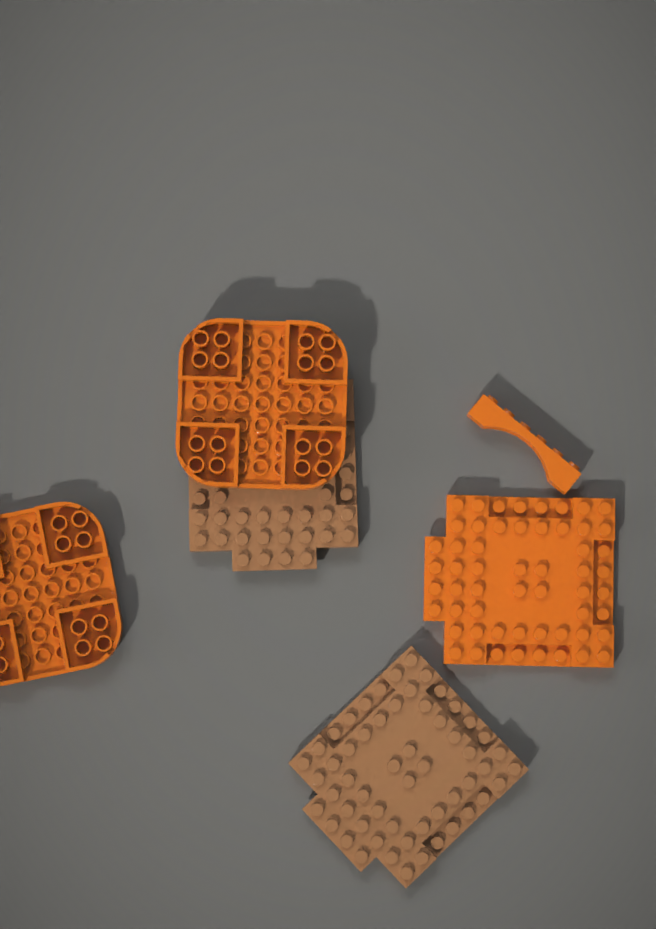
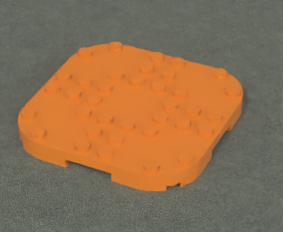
M215 318L197 325L196 328L187 334L182 342L178 361V404L175 445L178 460L185 472L196 482L215 488L311 490L328 483L341 468L345 456L348 357L342 340L332 329L324 324L307 320L259 321L240 318Z
M55 502L35 506L30 509L0 514V686L85 670L104 663L119 646L123 632V622L107 538L99 519L85 507L72 502Z

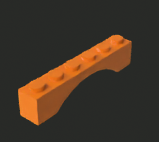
M483 394L468 412L467 417L482 429L505 431L524 441L540 459L546 473L547 482L563 495L566 494L580 477V468L572 461L569 463L562 458L564 455L556 448H549L546 445L547 441L543 437L533 435L530 432L531 428L526 423L516 421L514 419L515 415L510 410L500 408L497 405L499 402L494 397Z

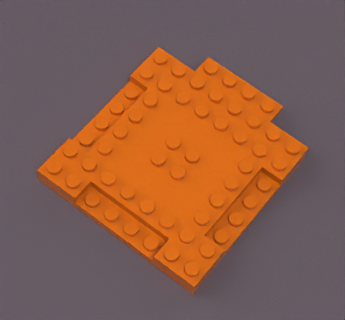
M446 495L445 537L425 536L423 621L444 622L443 664L614 668L613 571L615 499Z

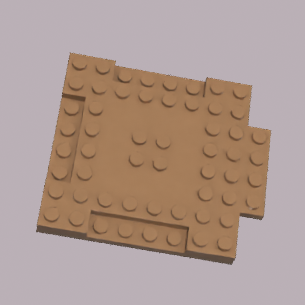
M347 379L344 460L337 474L323 486L311 490L215 488L202 485L188 475L190 552L232 551V571L239 572L317 569L316 549L358 547L353 379Z
M412 646L404 651L288 762L317 793L302 808L311 820L360 872L377 857L405 888L418 878L449 845L529 770Z

